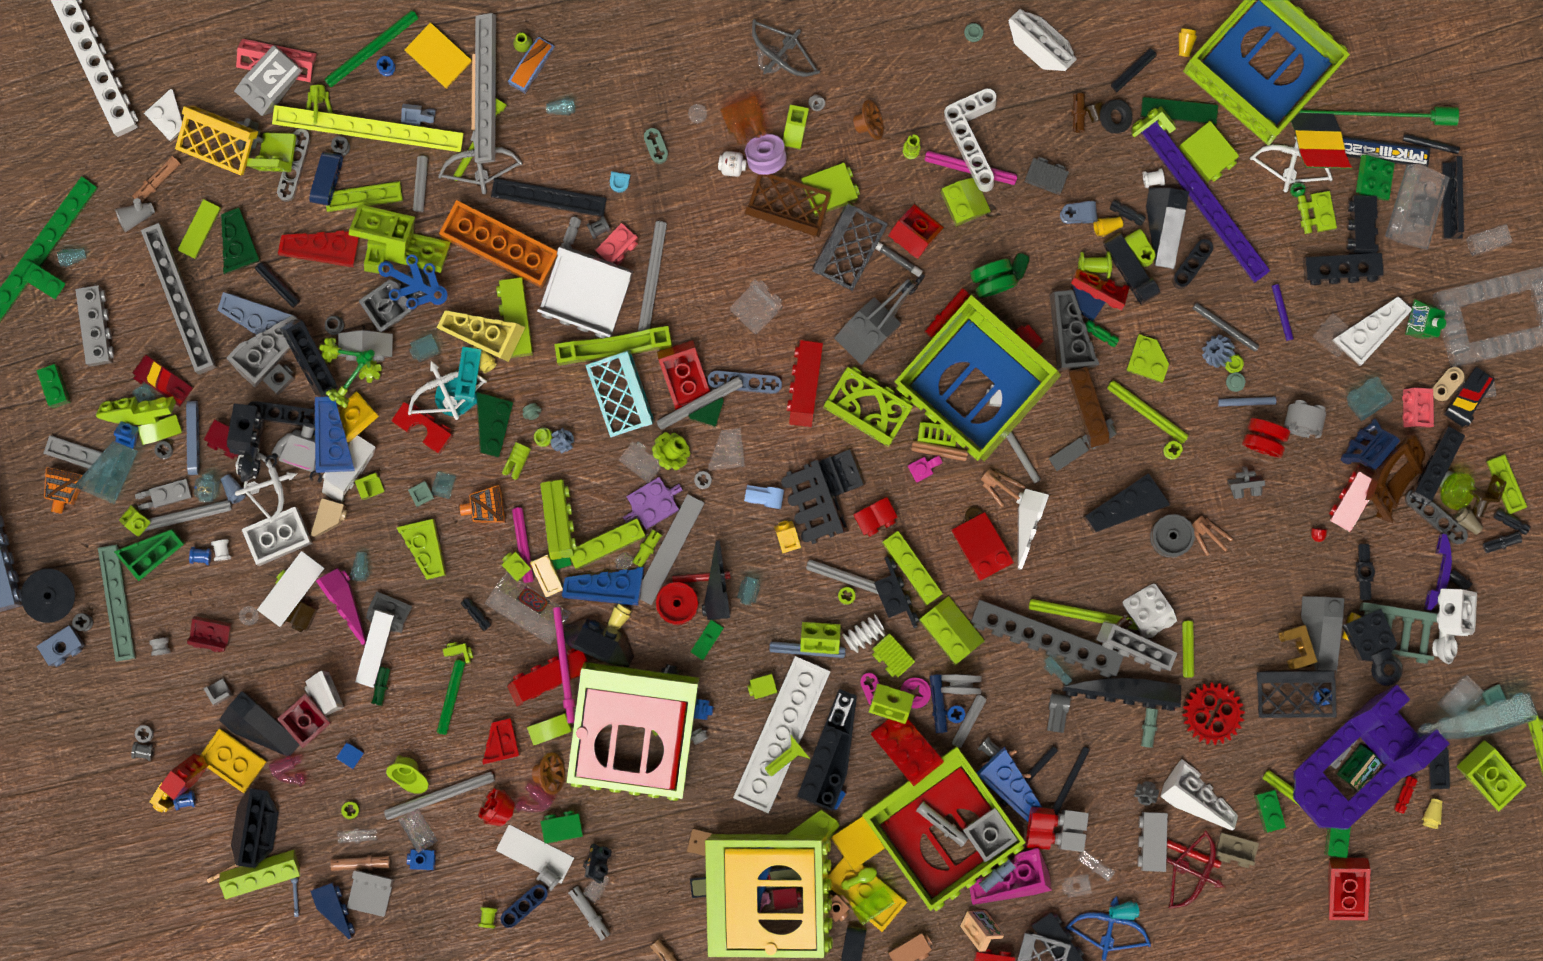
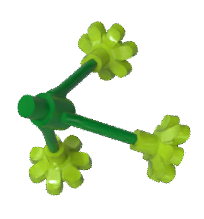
M332 337L326 338L324 340L325 345H320V350L324 351L321 356L325 359V362H331L332 359H336L340 354L357 357L358 367L346 384L341 386L338 391L332 389L326 392L331 401L336 400V403L347 408L349 399L344 395L357 374L359 373L361 380L366 377L367 383H372L373 377L375 379L381 377L378 371L382 370V366L377 364V361H373L372 357L375 355V352L372 349L364 352L342 350L335 344L336 339Z

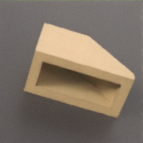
M321 499L311 536L317 538L341 525V522L345 521L348 510H345L346 506Z

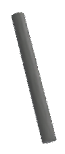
M1196 303L1192 308L1254 352L1259 348V345L1200 304Z

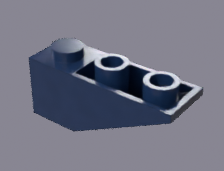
M334 882L311 890L316 909L348 939L353 938L355 929L352 922H348L346 915L349 912L346 904L341 902L342 892L340 886H336Z

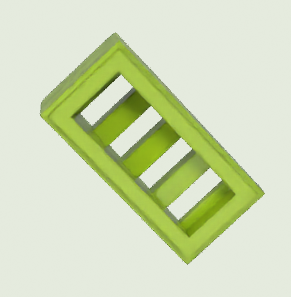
M920 422L917 441L952 447L956 445V441L953 440L955 437L953 433L951 434L950 442H948L947 433L944 432L942 441L939 440L940 430L942 429L938 424ZM925 428H929L928 438H924ZM933 429H937L935 439H932Z

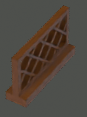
M758 174L749 205L746 207L744 214L820 237L821 226L832 193L772 174ZM763 176L770 178L773 184L764 190L760 184ZM787 183L791 191L781 195L777 186ZM775 188L779 197L769 202L765 192ZM804 188L809 196L799 201L795 191ZM792 193L797 202L787 207L783 198ZM819 193L826 195L824 203L817 206L813 197ZM763 194L767 203L761 207L755 206L756 197ZM811 199L815 208L805 213L801 203ZM781 200L785 209L775 212L771 204ZM799 205L803 214L794 218L789 210ZM817 211L819 215L818 223H811L807 215Z

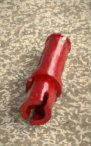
M961 288L944 310L934 317L935 320L924 332L933 339L971 295Z

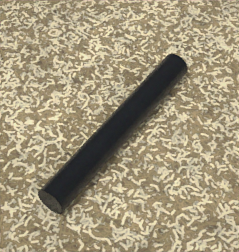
M1404 134L1402 139L1405 142L1454 154H1459L1460 147L1408 134Z

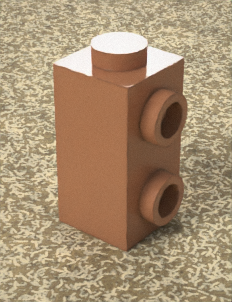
M919 933L889 951L888 954L893 961H915L918 958L921 961L930 956L929 952L931 951L930 946L932 942L927 934L923 936L922 933Z

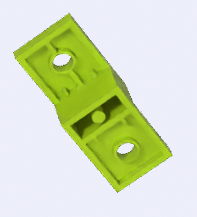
M361 204L357 208L349 229V235L386 243L385 260L407 265L406 258L409 255H415L418 259V268L423 269L426 264L431 263L435 267V272L439 273L443 269L451 243L414 234L415 217ZM410 257L408 262L414 264L416 260L414 257ZM427 266L426 270L433 271V268L431 266Z

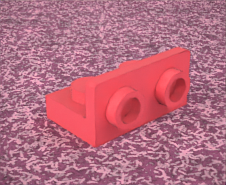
M621 223L595 251L604 260L619 265L625 258L623 255L628 250L631 252L638 245L636 242L638 237Z
M1404 389L1402 397L1403 426L1406 428L1434 427L1433 389Z

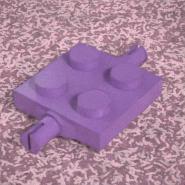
M660 477L626 496L631 504L632 512L623 516L625 522L628 523L637 518L647 530L678 512L679 509L674 502L673 496L683 491L681 486L678 484L668 489L664 486Z

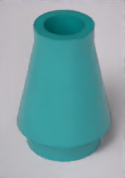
M1128 901L1110 907L1109 915L1111 919L1134 920L1139 917V907L1137 902Z

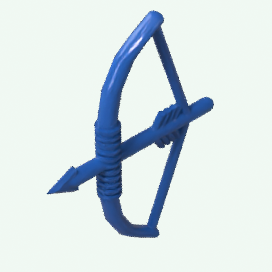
M1117 896L1110 904L1112 907L1119 905ZM1087 912L1078 915L1066 926L1067 930L1070 929L1102 949L1103 961L1106 960L1108 951L1151 946L1145 930L1137 922L1128 919H1111L1110 915L1106 913ZM1085 918H1097L1098 920L1101 919L1109 922L1107 934L1101 937L1100 944L1071 926ZM1116 922L1136 928L1143 934L1147 943L1113 947L1114 939L1111 937L1113 924Z

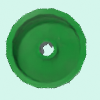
M1009 259L991 262L970 272L973 283H982L976 288L979 299L999 294L1018 285L1016 276L1007 274L1012 269Z

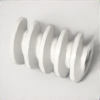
M875 614V620L870 617L868 618V625L864 621L861 622L862 628L856 625L855 633L849 629V636H846L844 633L842 634L851 650L858 653V646L865 649V642L871 645L872 637L878 641V634H881L883 637L885 636L884 628Z

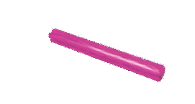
M931 151L926 152V162L970 173L964 160ZM973 163V164H972L974 167H980V166H981V165L976 164V163ZM990 168L994 180L1015 185L1017 180L1016 174Z

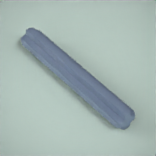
M770 642L769 651L775 653L844 658L846 651L845 648L839 647V654L800 652L801 644Z

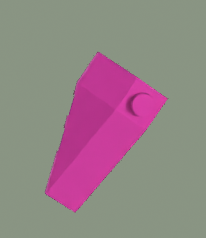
M336 569L319 578L316 582L330 602L332 601L333 604H336L338 613L344 620H347L349 628L360 643L365 646L366 636L353 591L348 582L351 579L345 570L341 572L340 569Z

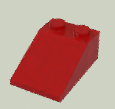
M693 340L657 352L658 360L676 410L710 392Z
M985 512L951 530L978 581L1014 563Z
M1329 858V920H1368L1371 872L1368 858Z

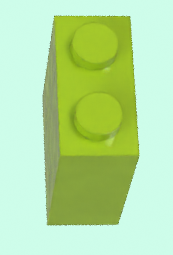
M1211 121L1179 146L1181 152L1207 183L1211 180L1213 182L1218 180L1223 175L1221 172L1225 168L1228 170L1233 168L1237 164L1235 160L1239 157Z
M845 163L801 179L804 185L832 193L826 213L845 206L846 202L853 203L858 201L857 196L860 195L857 185L852 184V171L849 166L846 167ZM819 193L813 197L817 206L824 203L826 195ZM808 199L811 208L814 209L815 207L811 199ZM817 211L813 212L815 217L819 216Z

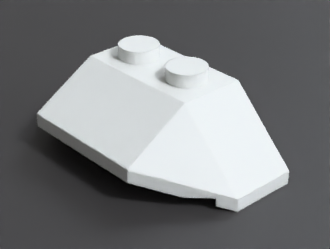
M1019 9L1008 20L1014 44L1042 69L1066 71L1077 60L1070 43L1040 16Z

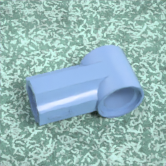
M747 485L744 501L781 509L784 490L774 487L763 488Z

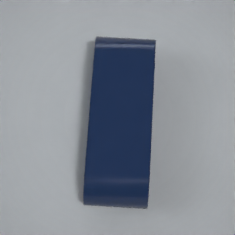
M322 152L310 191L309 201L311 203L330 206L342 167V155Z
M542 884L532 887L503 912L500 918L502 925L512 928L546 900L549 894L547 887ZM536 888L544 890L545 895L542 899L535 897L534 891ZM521 901L529 902L530 908L528 911L520 909ZM507 913L514 915L515 922L513 924L506 923L505 915Z

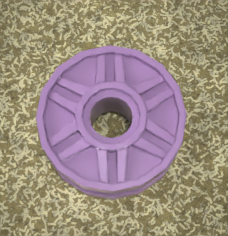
M773 134L756 136L747 143L745 148L748 166L755 173L766 175L775 173L786 164L787 156L783 140Z

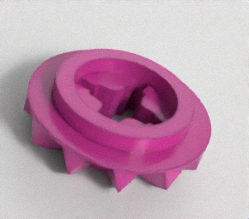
M920 678L906 680L900 691L911 694L908 689L915 690L919 685L918 692L923 697L916 696L913 699L911 708L915 709L925 706L931 696L929 685Z

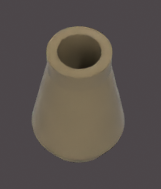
M1466 507L1459 510L1454 517L1459 525L1470 530L1475 535L1483 529V526L1473 512Z

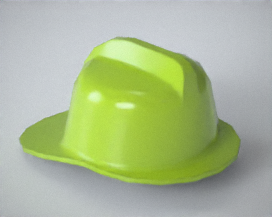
M399 755L394 764L390 765L386 770L387 776L408 792L420 794L428 789L427 779L419 772L417 762L411 758Z

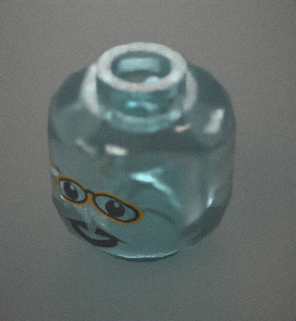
M202 474V477L195 479L194 496L198 498V501L214 502V499L219 497V480L214 478L213 474Z

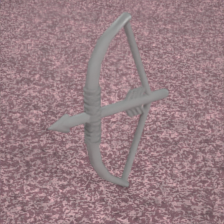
M473 131L471 141L474 143V150H466L450 157L444 163L438 178L442 177L481 185L482 194H486V183L523 163L510 150L495 147V153L512 156L517 163L489 179L487 171L482 168V163H477L476 181L443 175L446 167L453 161L463 157L475 156V131Z

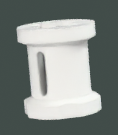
M1162 168L1156 172H1142L1145 188L1157 184L1165 185Z
M229 540L211 542L215 551L214 561L231 559L227 547Z

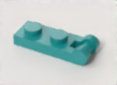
M462 346L454 400L460 401V399H464L467 402L473 403L481 349ZM462 386L470 387L469 393L462 392Z

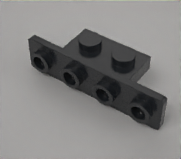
M886 556L884 559L891 576L874 582V585L888 618L907 611L915 629L919 619L916 612L912 613L909 608L912 603L908 594L904 595L901 589L905 587L901 577H896L894 570L897 567L893 558L889 560L888 556Z

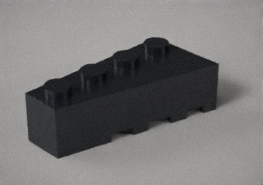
M1148 473L1087 514L1083 519L1092 532L1097 533L1166 508L1170 504Z

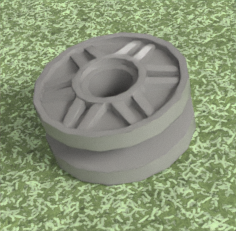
M952 674L942 675L941 680L950 682V686L941 688V693L981 694V689L973 687V683L981 682L982 676Z

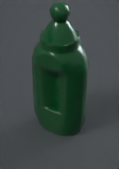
M1022 253L1016 255L1010 274L1016 276L1017 282L1024 277L1029 264V256Z

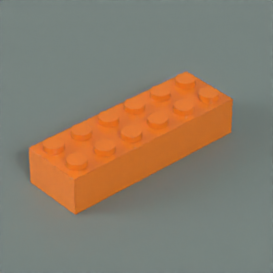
M457 200L439 232L441 238L520 278L522 277V279L540 288H543L558 256V251Z

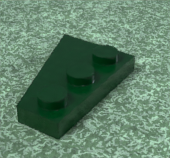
M240 208L221 214L223 274L226 275L260 262Z
M476 392L479 452L499 458L513 402Z

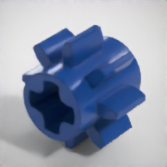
M696 700L695 719L707 720L708 715H713V706H709L710 701Z

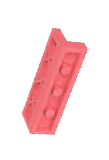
M242 39L237 48L236 67L251 70L273 45ZM277 46L299 67L308 69L307 75L300 74L296 80L311 82L316 53ZM242 55L248 56L253 62L250 64L242 62Z

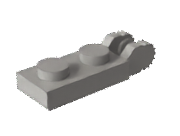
M187 479L135 494L136 499H143L151 496L152 502L138 506L139 511L153 507L158 508L192 498Z

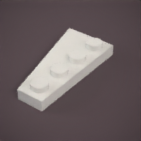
M1397 297L1332 341L1361 366L1412 309Z

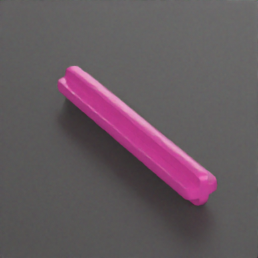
M517 507L512 509L519 556L531 568L523 576V582L529 583L534 581L533 571L530 564L531 559L523 509Z

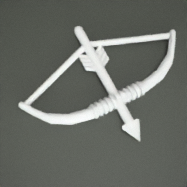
M1297 139L1294 148L1287 145L1272 144L1262 147L1250 157V160H1254L1285 181L1284 192H1288L1290 183L1333 180L1329 168H1325L1328 177L1295 180L1297 172L1294 170L1297 156L1300 157ZM1269 150H1280L1284 153L1292 154L1290 166L1284 169L1283 176L1255 157L1261 152Z
M431 361L430 371L434 372L436 380L429 381V383L427 382V384L417 389L411 397L408 415L452 412L454 419L458 420L459 416L456 409L465 400L462 399L457 404L454 397L449 396L444 385L449 380L457 378L458 372L449 373L442 377L438 372L439 367ZM479 375L477 376V379H479L481 382L476 386L475 391L481 385L487 383V380H485ZM440 386L445 396L443 404L446 409L412 411L413 404L420 394L428 389Z
M258 453L260 459L265 462L267 457ZM269 459L266 465L269 468L271 480L259 484L255 481L251 483L246 481L244 482V489L236 491L235 495L238 496L246 493L266 515L269 522L272 523L282 511L284 504L281 481L291 480L298 473L287 472V475L279 477L276 468H272L273 464ZM273 484L278 494L279 503L277 511L271 517L252 495L259 493L260 488Z

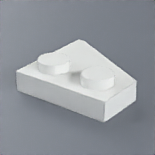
M170 89L144 114L171 142L179 135L182 119L174 91Z

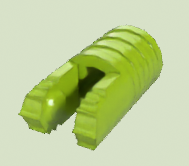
M515 442L502 474L509 475L516 463L512 472V479L517 480L531 449Z

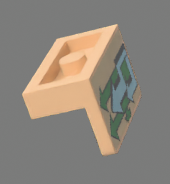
M985 910L967 911L960 926L979 952L986 951L991 939H1002L1004 937L1003 932Z

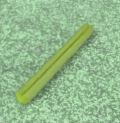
M1031 599L1029 602L1030 610L1092 622L1116 624L1122 618V616L1040 600ZM1130 618L1133 624L1128 628L1138 630L1136 623Z

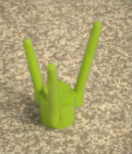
M312 85L310 86V92H308L306 110H310L311 103L313 102L314 124H317L318 103H322L323 99H325L328 113L333 114L329 101V92H325V86Z

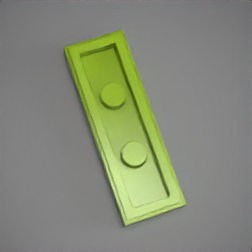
M203 199L178 248L179 252L194 259L197 258L221 210L220 207Z
M1504 454L1487 461L1486 463L1492 477L1495 474L1507 482L1501 497L1507 513L1512 514L1527 508L1506 455ZM1497 481V482L1495 483V485H1496V487H1497V489H1498V491H1499V489H1500V484H1499V482Z

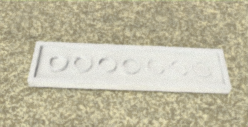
M795 656L735 792L734 799L769 813L790 763L772 777L765 771V767L791 747L790 734L799 744L830 671Z

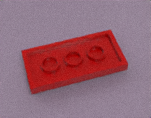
M888 719L871 733L874 740L913 786L944 763L942 758L908 719L906 724Z

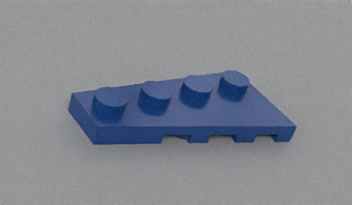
M315 397L316 473L355 471L336 401H331L329 397Z
M644 567L635 570H619V572L613 573L602 572L598 575L587 574L565 577L562 597L639 606Z

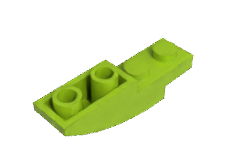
M136 397L122 398L117 401L101 403L96 416L99 419L114 423L122 421L131 425L155 424L160 416L172 413L176 401L174 397H161L157 400H145L138 403Z

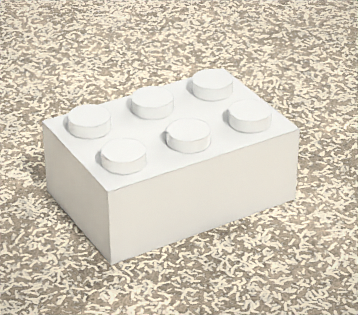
M297 507L281 512L272 523L267 518L242 529L254 561L258 566L313 544Z

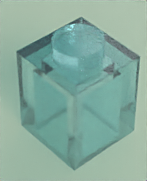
M432 334L410 343L412 348L409 351L412 358H417L419 363L441 354Z

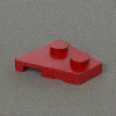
M511 718L491 723L482 761L483 765L520 756Z

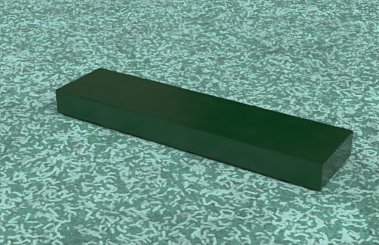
M1148 97L1142 98L1140 117H1148L1147 114L1151 110L1162 107L1174 121L1207 124L1211 121L1213 125L1217 124L1218 105Z

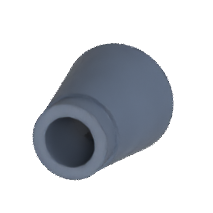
M231 474L221 479L228 501H231L232 504H236L246 497L245 494L235 495L236 491L243 488Z

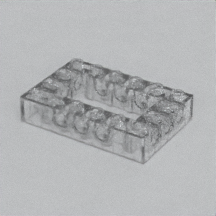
M1543 266L1439 291L1432 295L1434 305L1445 311L1446 327L1441 329L1451 368L1543 347ZM1531 290V301L1534 302L1537 313L1536 320H1539L1540 326L1469 343L1461 307Z

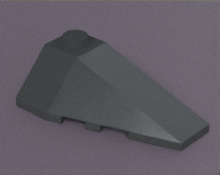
M1302 597L1301 618L1304 625H1306L1317 662L1314 663L1315 670H1336L1337 674L1344 598Z

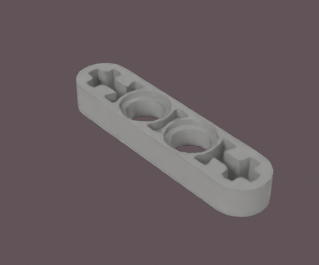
M298 129L293 133L296 135L295 145L297 146L299 145L297 136H301L304 133L306 140L301 142V147H304V150L299 147L294 148V152L299 151L302 154L299 161L292 162V169L297 173L296 177L288 179L286 177L287 172H282L278 185V197L285 202L291 201L295 197L311 138L304 129ZM284 181L292 184L294 183V186L289 185L288 190L291 192V194L287 195L286 197H284L283 193H281L282 190H286L287 184L284 183Z

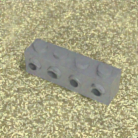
M100 286L75 289L86 365L96 366L112 363L114 349L109 343V339H112L110 327L107 328L106 320H109V313L104 307V301H106L105 290H102Z
M1103 622L1096 639L1103 643L1102 647L1109 650L1115 648L1119 650L1118 654L1125 657L1131 655L1135 657V662L1143 665L1146 662L1150 664L1149 668L1158 672L1161 669L1171 671L1177 656L1176 652L1111 623Z

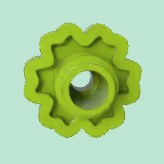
M664 432L655 439L656 444L652 447L653 457L659 459L658 462L661 467L667 470L671 468L679 470L687 464L690 451L683 437L678 436L676 433L669 435L667 432Z

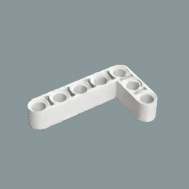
M984 89L950 104L944 112L945 122L977 187L983 192H988L994 187V176L967 121L990 112L996 107V94L991 89ZM989 97L992 99V101L986 103L983 101V99ZM969 105H973L975 109L970 111L967 110L966 107ZM956 113L958 116L950 118L949 114ZM959 129H964L966 131L962 135L957 133ZM968 145L974 147L971 151H967L964 148ZM974 162L982 163L980 167H974L972 164ZM988 178L990 182L985 184L981 182V179Z

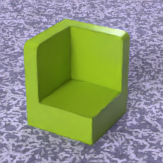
M377 473L355 481L362 500L384 493L383 485Z

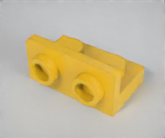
M158 787L150 800V803L153 804L152 807L159 812H167L174 808V803L167 799L170 796Z

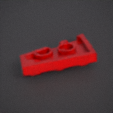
M1079 269L1075 271L1071 284L1077 289L1088 292L1096 299H1101L1112 308L1122 310L1125 306L1130 286L1123 285V287L1115 285V281L1108 279L1105 282L1100 280L1097 275Z

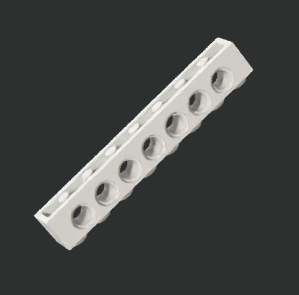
M51 0L113 133L119 137L138 128L136 122L139 120L135 112L130 111L128 107L131 103L127 95L122 94L120 90L122 84L119 78H115L112 73L114 67L110 60L106 61L104 56L106 50L102 43L98 44L96 37H98V33L94 26L90 27L88 23L91 20L86 9L82 10L80 6L83 3L82 0ZM76 8L75 14L69 16V9ZM78 25H84L82 32H76ZM91 41V48L84 49V44ZM99 58V65L92 66V61ZM103 75H108V80L105 83H100V78ZM116 92V97L113 100H108L109 93ZM124 109V114L121 117H116V111Z

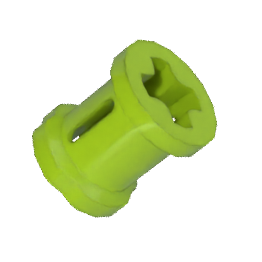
M1177 441L1169 442L1163 449L1165 457L1170 460L1178 458L1183 451L1182 445ZM1171 446L1177 448L1175 455H1173V452L1169 453Z
M481 907V922L478 923V926L495 928L494 919L498 909Z

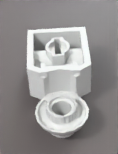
M1441 589L1438 596L1440 611L1437 615V622L1440 630L1439 639H1435L1433 642V654L1446 664H1451L1457 655L1458 645L1454 635L1468 636L1473 635L1475 632L1476 592L1463 589Z

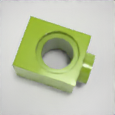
M772 674L750 680L751 684L747 685L750 696H754L755 699L777 693Z

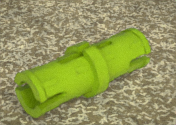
M652 529L644 544L641 543V548L632 562L639 567H643L649 555L654 553L653 549L662 535Z

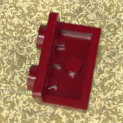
M194 616L187 644L192 645L194 648H207L213 652H224L229 645L232 624Z

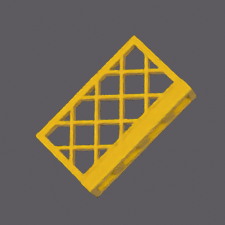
M194 105L184 106L182 111L184 118L175 149L236 174L244 175L253 139L257 138L258 131ZM189 119L195 122L197 129L190 131L188 127ZM207 126L211 127L214 134L209 138L206 137L203 128ZM199 131L203 141L196 144L192 134ZM223 133H226L230 139V142L223 145L219 136ZM186 137H189L192 147L188 149L182 147L183 140ZM216 138L220 146L215 150H212L209 140ZM240 139L246 141L245 149L242 151L239 150L236 141ZM204 143L209 152L206 155H202L198 146ZM232 144L236 154L229 157L225 147ZM219 150L222 151L225 160L221 162L217 160L214 154ZM237 156L241 163L239 169L235 168L231 162V159Z

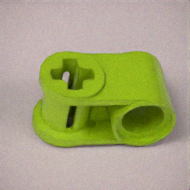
M1138 229L1126 236L1124 239L1141 266H1150L1155 258V252L1143 231ZM1143 253L1150 255L1148 260L1146 258L1142 259Z

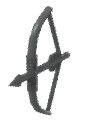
M753 19L752 37L764 55L766 54L768 58L772 59L768 66L765 65L763 75L771 72V68L775 63L783 68V70L785 69L793 75L801 77L820 73V70H817L797 40L798 35L801 33L800 29H797L791 35ZM756 25L786 36L782 41L784 46L777 54L766 48L759 40L756 33ZM797 44L814 71H798L789 66L787 62H784L781 56L787 49H793Z

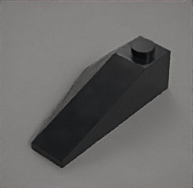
M1149 188L1146 213L1152 241L1151 245L1155 252L1154 264L1157 267L1174 269L1189 191L1172 188Z
M720 540L715 542L705 604H702L703 616H707V620L730 618Z
M245 691L240 692L219 719L232 733L287 757H290L300 746L285 727Z

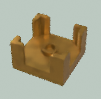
M1306 625L1277 633L1280 642L1296 639V648L1301 656L1287 661L1289 670L1317 662Z

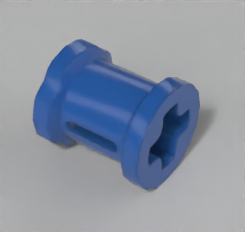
M382 56L377 60L376 65L381 75L388 77L395 72V64L390 57ZM385 63L389 64L387 70H384L382 67L385 66Z
M191 547L189 563L198 562L210 565L211 548L202 550Z
M1327 688L1320 689L1323 693H1326V696L1331 692ZM1316 690L1313 694V700L1318 705L1321 702V697L1319 696L1320 693ZM1325 700L1320 706L1328 705L1330 703L1327 700Z
M953 706L947 712V717L953 723H960L965 718V711L960 706ZM954 709H956L957 712H961L959 720H956L955 717H951V714L954 713Z
M190 790L189 793L181 794L173 800L176 811L182 807H196L193 790Z

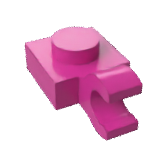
M940 456L928 462L923 457L908 465V468L914 480L918 483L933 475L931 469L943 462Z

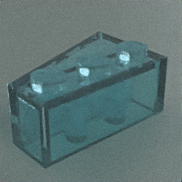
M113 441L73 487L115 504L138 451Z

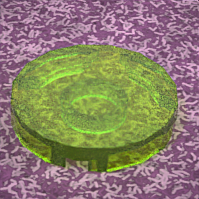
M1456 472L1448 476L1441 488L1442 503L1453 510H1460V508L1468 506L1474 497L1469 492L1476 489L1474 488V479L1463 472Z

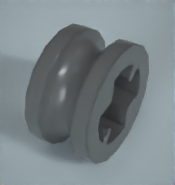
M161 441L155 446V454L161 459H168L173 454V447L168 442ZM163 445L169 448V451H166V455L159 453V449H162L161 446Z

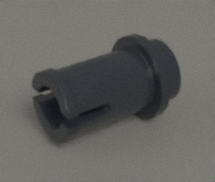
M1456 569L1450 573L1449 580L1463 590H1468L1473 584L1470 578L1467 579Z

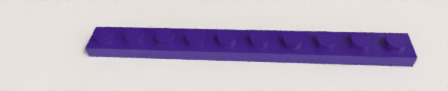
M1155 121L1142 131L1143 137L1183 190L1189 191V198L1253 283L1269 273V268L1158 122Z

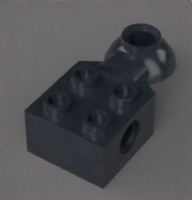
M234 403L227 437V447L230 453L244 455L239 458L237 473L241 475V482H246L259 475L260 460L256 459L257 448L260 445L258 433L263 428L264 419L261 418V413H259L257 406Z
M1382 609L1375 610L1342 625L1358 661L1372 662L1371 672L1375 681L1384 686L1396 684L1403 675V666L1401 661L1392 654V651L1397 646V642ZM1387 664L1392 667L1390 675L1384 672V667Z

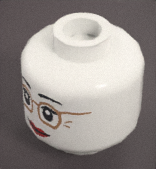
M725 151L719 157L718 170H721L723 175L738 177L742 171H746L747 160L743 159V155L740 152Z

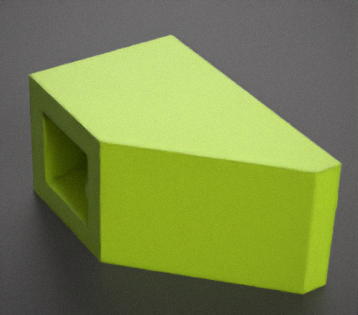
M790 105L783 137L784 146L801 150L809 113L808 108Z

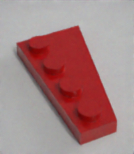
M344 231L281 235L278 255L354 268L360 237L351 236L349 232Z

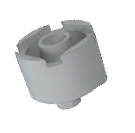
M1296 400L1295 404L1288 406L1284 428H1289L1291 434L1309 438L1311 434L1315 435V438H1320L1326 418L1325 407L1320 405L1310 406L1305 401Z

